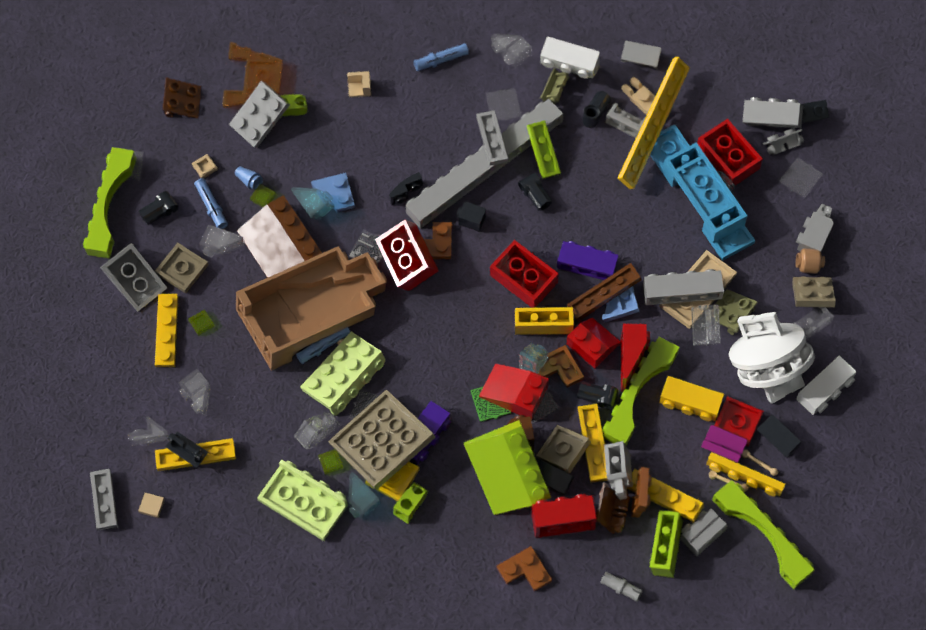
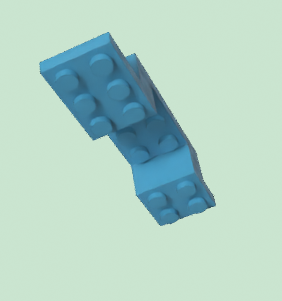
M675 124L661 131L650 156L672 187L677 184L680 185L704 220L702 232L723 261L753 245L755 239L745 226L747 214L697 142L689 146Z

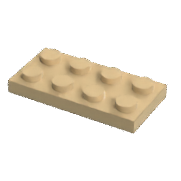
M708 250L704 252L689 270L696 272H705L709 269L721 270L724 289L737 274L735 270ZM714 300L660 304L659 307L690 329Z

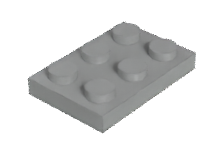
M261 81L229 125L253 147L257 148L290 104L268 84Z

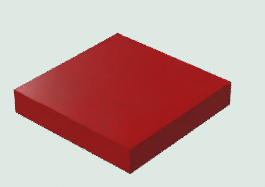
M727 396L714 426L747 439L745 446L749 447L764 411Z

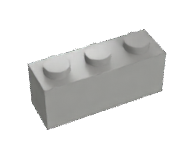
M761 98L745 100L743 123L745 125L801 128L803 105L798 103V100L788 99L787 102H780L779 99L773 98L769 99V101H761Z

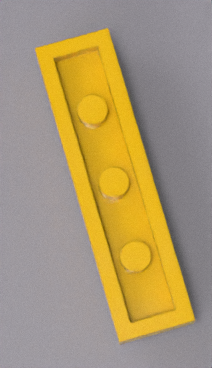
M158 294L155 367H175L178 294Z
M597 404L578 406L582 435L591 441L585 450L590 483L607 481L605 444Z
M233 438L197 444L209 452L200 465L236 459ZM169 449L155 450L158 471L193 466Z
M713 452L710 453L706 464L711 470L715 472L722 471L733 480H743L752 488L759 487L770 496H780L785 486L780 481Z
M636 469L632 472L633 487L627 488L635 493L638 473ZM652 478L651 486L648 487V494L651 496L650 500L672 512H679L682 517L694 522L704 507L703 502Z

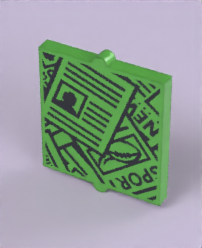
M483 387L471 390L480 422L492 418L497 419L499 416L511 413V411L480 398L479 395Z

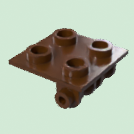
M166 77L162 109L165 116L173 117V114L198 118L201 86Z
M603 483L599 494V508L596 510V521L612 534H615V532L621 533L622 529L625 528L627 517L625 513L628 512L627 508L630 501L629 494L627 493L626 499L619 500L616 492L606 483Z

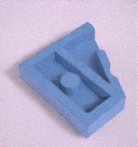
M346 173L311 181L312 187L331 204V207L336 212L355 208Z
M633 286L606 303L605 314H603L602 318L604 322H609L640 312Z

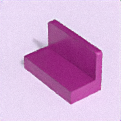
M711 425L701 447L739 462L747 439Z

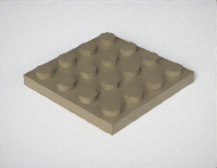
M385 390L328 442L377 491L429 444L435 436L388 390Z

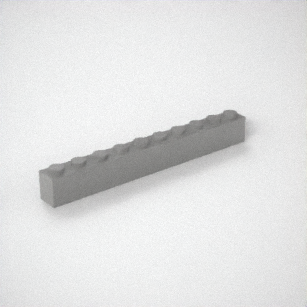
M550 99L540 102L533 111L525 113L521 120L509 125L507 130L501 134L508 162L532 145L527 125L545 120L550 132L563 122V113ZM482 145L477 153L469 155L462 164L454 166L446 176L438 178L434 185L426 187L418 197L410 199L406 205L407 215L421 229L508 162L490 166L485 147Z

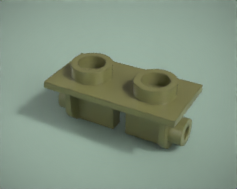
M553 68L541 95V99L544 102L547 99H550L554 105L559 102L562 88L569 79V73L559 72Z

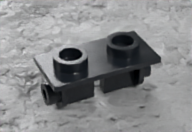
M826 100L802 104V123L829 118Z
M178 431L168 436L169 442L165 446L196 468L209 453Z

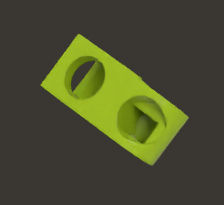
M280 95L290 104L282 116H297L307 113V103L304 95Z
M414 482L395 504L393 515L408 524L413 514L426 498L428 491Z

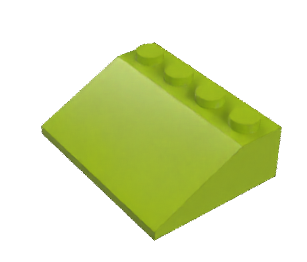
M519 420L464 443L494 515L532 506V504H536V501L551 498Z

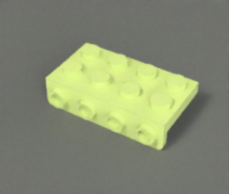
M350 332L300 387L303 392L330 409L331 413L337 416L345 409L350 400L357 396L360 389L369 383L372 376L383 367L385 358L379 349L353 332Z
M281 460L279 468L257 497L258 501L324 541L348 506L346 496L339 491H332L325 482L314 480L313 476L307 471L301 472L296 469L297 466L288 460L287 462Z

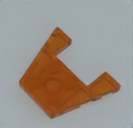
M230 42L229 60L247 61L243 91L224 90L223 108L245 104L261 81L268 84L280 95L282 59L262 52L257 53L251 51L248 47L243 48L237 46L236 43Z

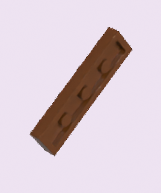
M630 263L568 303L567 306L573 307V315L577 321H580L642 279Z

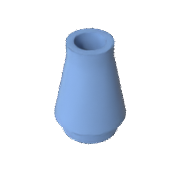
M239 166L235 171V176L249 189L256 190L261 186L263 178L260 173L245 169L242 166Z

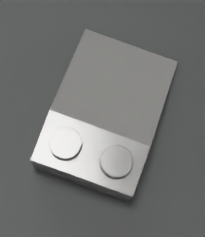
M132 243L100 267L137 312L156 298L158 294L167 289L166 285Z

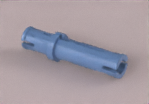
M464 43L436 54L430 53L427 57L414 60L415 68L417 71L431 66L433 68L437 67V64L469 54L468 48Z
M198 179L194 185L208 209L209 217H212L218 230L226 228L228 223L222 214L221 206L214 199L205 179ZM204 192L207 193V195H208V197H209V199H210L209 201H208V199H207V197H206V195H205Z
M347 327L321 339L301 352L296 353L298 360L301 364H304L314 356L321 355L322 351L346 337L350 333L349 328Z

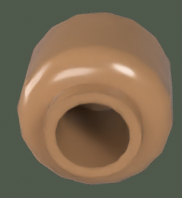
M804 248L800 253H797L796 267L802 273L817 274L821 268H824L825 257L821 255L819 250Z

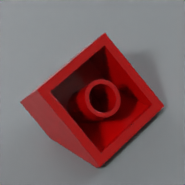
M594 318L581 322L567 336V345L594 369L621 343Z

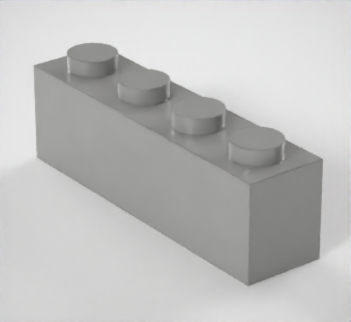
M709 269L705 272L688 271L683 274L671 272L667 275L650 274L644 277L643 282L646 305L722 299L724 294L721 270Z

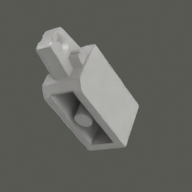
M821 204L819 209L813 212L811 218H806L803 225L806 229L804 233L800 232L796 241L799 244L798 251L804 248L822 251L833 226V221L830 218L831 207Z
M624 441L604 445L607 479L612 490L616 491L618 499H626L627 488L633 487L630 452Z

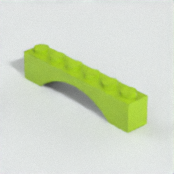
M112 147L110 154H107V167L102 172V186L98 188L97 204L93 205L92 210L94 214L93 219L89 221L88 237H85L83 242V248H85L90 256L110 259L114 240L108 227L109 205L117 189L125 180L133 175L137 160L133 150Z
M658 337L656 342H651L648 348L649 355L647 358H642L639 364L641 369L638 374H633L629 390L625 389L622 393L620 406L616 405L611 414L613 415L610 422L607 421L602 429L604 432L603 439L611 443L624 441L625 445H627L634 432L632 408L637 394L651 378L670 369L678 355L679 346L661 337Z
M731 480L714 494L712 500L725 515L738 517L751 523L767 537L777 554L780 575L795 589L812 575L814 571L813 564L808 558H803L799 553L798 547L794 543H790L785 538L784 532L771 523V518L757 508L758 505L755 500L745 495L742 486L738 483L735 484Z

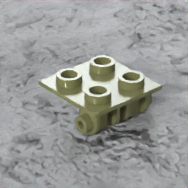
M727 289L723 294V298L717 301L705 318L729 328L727 330L728 333L734 335L738 333L740 328L737 322L739 317L749 316L751 312H754V307L758 302Z

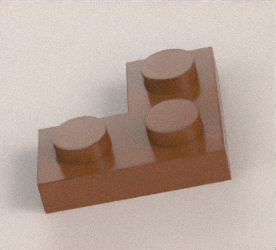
M433 222V239H424L433 259H451L452 222Z
M566 345L531 362L536 374L543 377H548L558 372L566 388L584 380L582 372Z
M641 467L637 473L636 493L632 497L631 517L639 518L645 512L646 507L650 505L651 496L648 494V487L651 486L652 476L649 475V468Z
M531 546L496 566L506 584L525 575L533 590L536 591L552 582V579Z

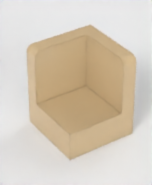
M369 71L347 73L349 97L371 96Z

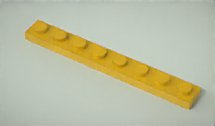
M679 57L673 58L617 178L629 189H635L690 69Z

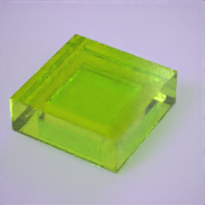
M259 184L251 195L250 201L264 208L274 199L276 192Z
M205 310L188 319L198 336L214 327L212 320Z
M336 449L318 455L324 474L343 468Z

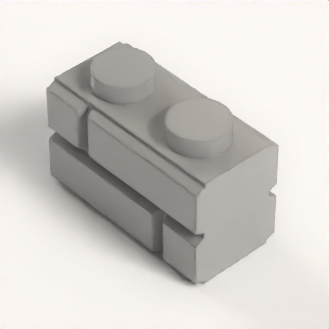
M709 509L707 512L703 510L693 525L689 523L681 531L683 533L681 541L696 556L702 553L726 531L727 524L712 509Z

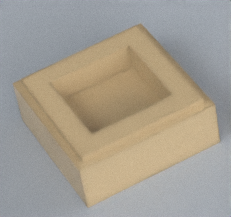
M208 154L192 163V166L201 178H205L218 170Z
M145 493L139 513L158 518L165 499Z

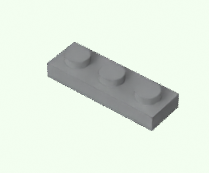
M495 110L476 114L489 165L508 162Z
M105 469L90 472L97 530L118 527L111 470Z

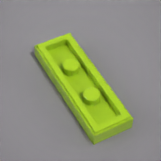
M543 120L527 125L542 179L561 174L546 121Z

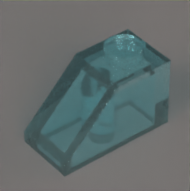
M293 187L291 189L306 212L313 219L320 220L335 207L331 201L333 198L327 191L323 192L319 189Z
M530 343L519 354V369L538 374L548 360L547 350L541 345Z
M352 472L349 483V511L355 518L360 517L364 520L381 505L380 499Z

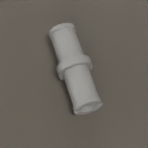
M605 572L601 580V584L616 590V593L619 595L622 593L636 602L643 591L627 583L626 579L623 578L621 580L608 572Z

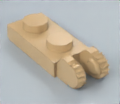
M632 78L630 83L638 90L636 93L626 84L621 88L630 97V100L647 115L655 96L645 86H642L641 82L636 78Z

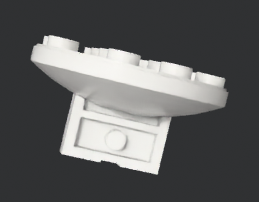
M776 312L739 317L737 322L743 336L732 345L729 357L731 363L736 368L746 370L748 373L762 369L770 371L775 369L776 365L799 356L800 350L806 342V336L800 326L792 323H780Z
M805 342L799 356L776 365L775 369L770 371L762 369L748 373L746 370L738 368V376L741 383L745 386L764 388L768 401L774 403L785 397V395L805 386L801 374L812 365L815 354L811 345Z

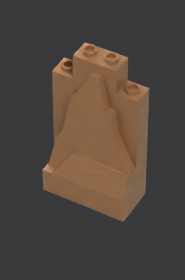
M338 246L237 291L236 310L272 371L291 362L292 357L304 347L373 316L376 303L372 297L385 291L387 279L383 272L380 273L376 260L373 257L371 258L368 252L348 260L346 253L342 252Z

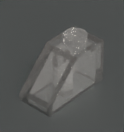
M208 225L199 244L201 251L206 256L213 257L214 255L221 257L243 248L245 242L243 236Z

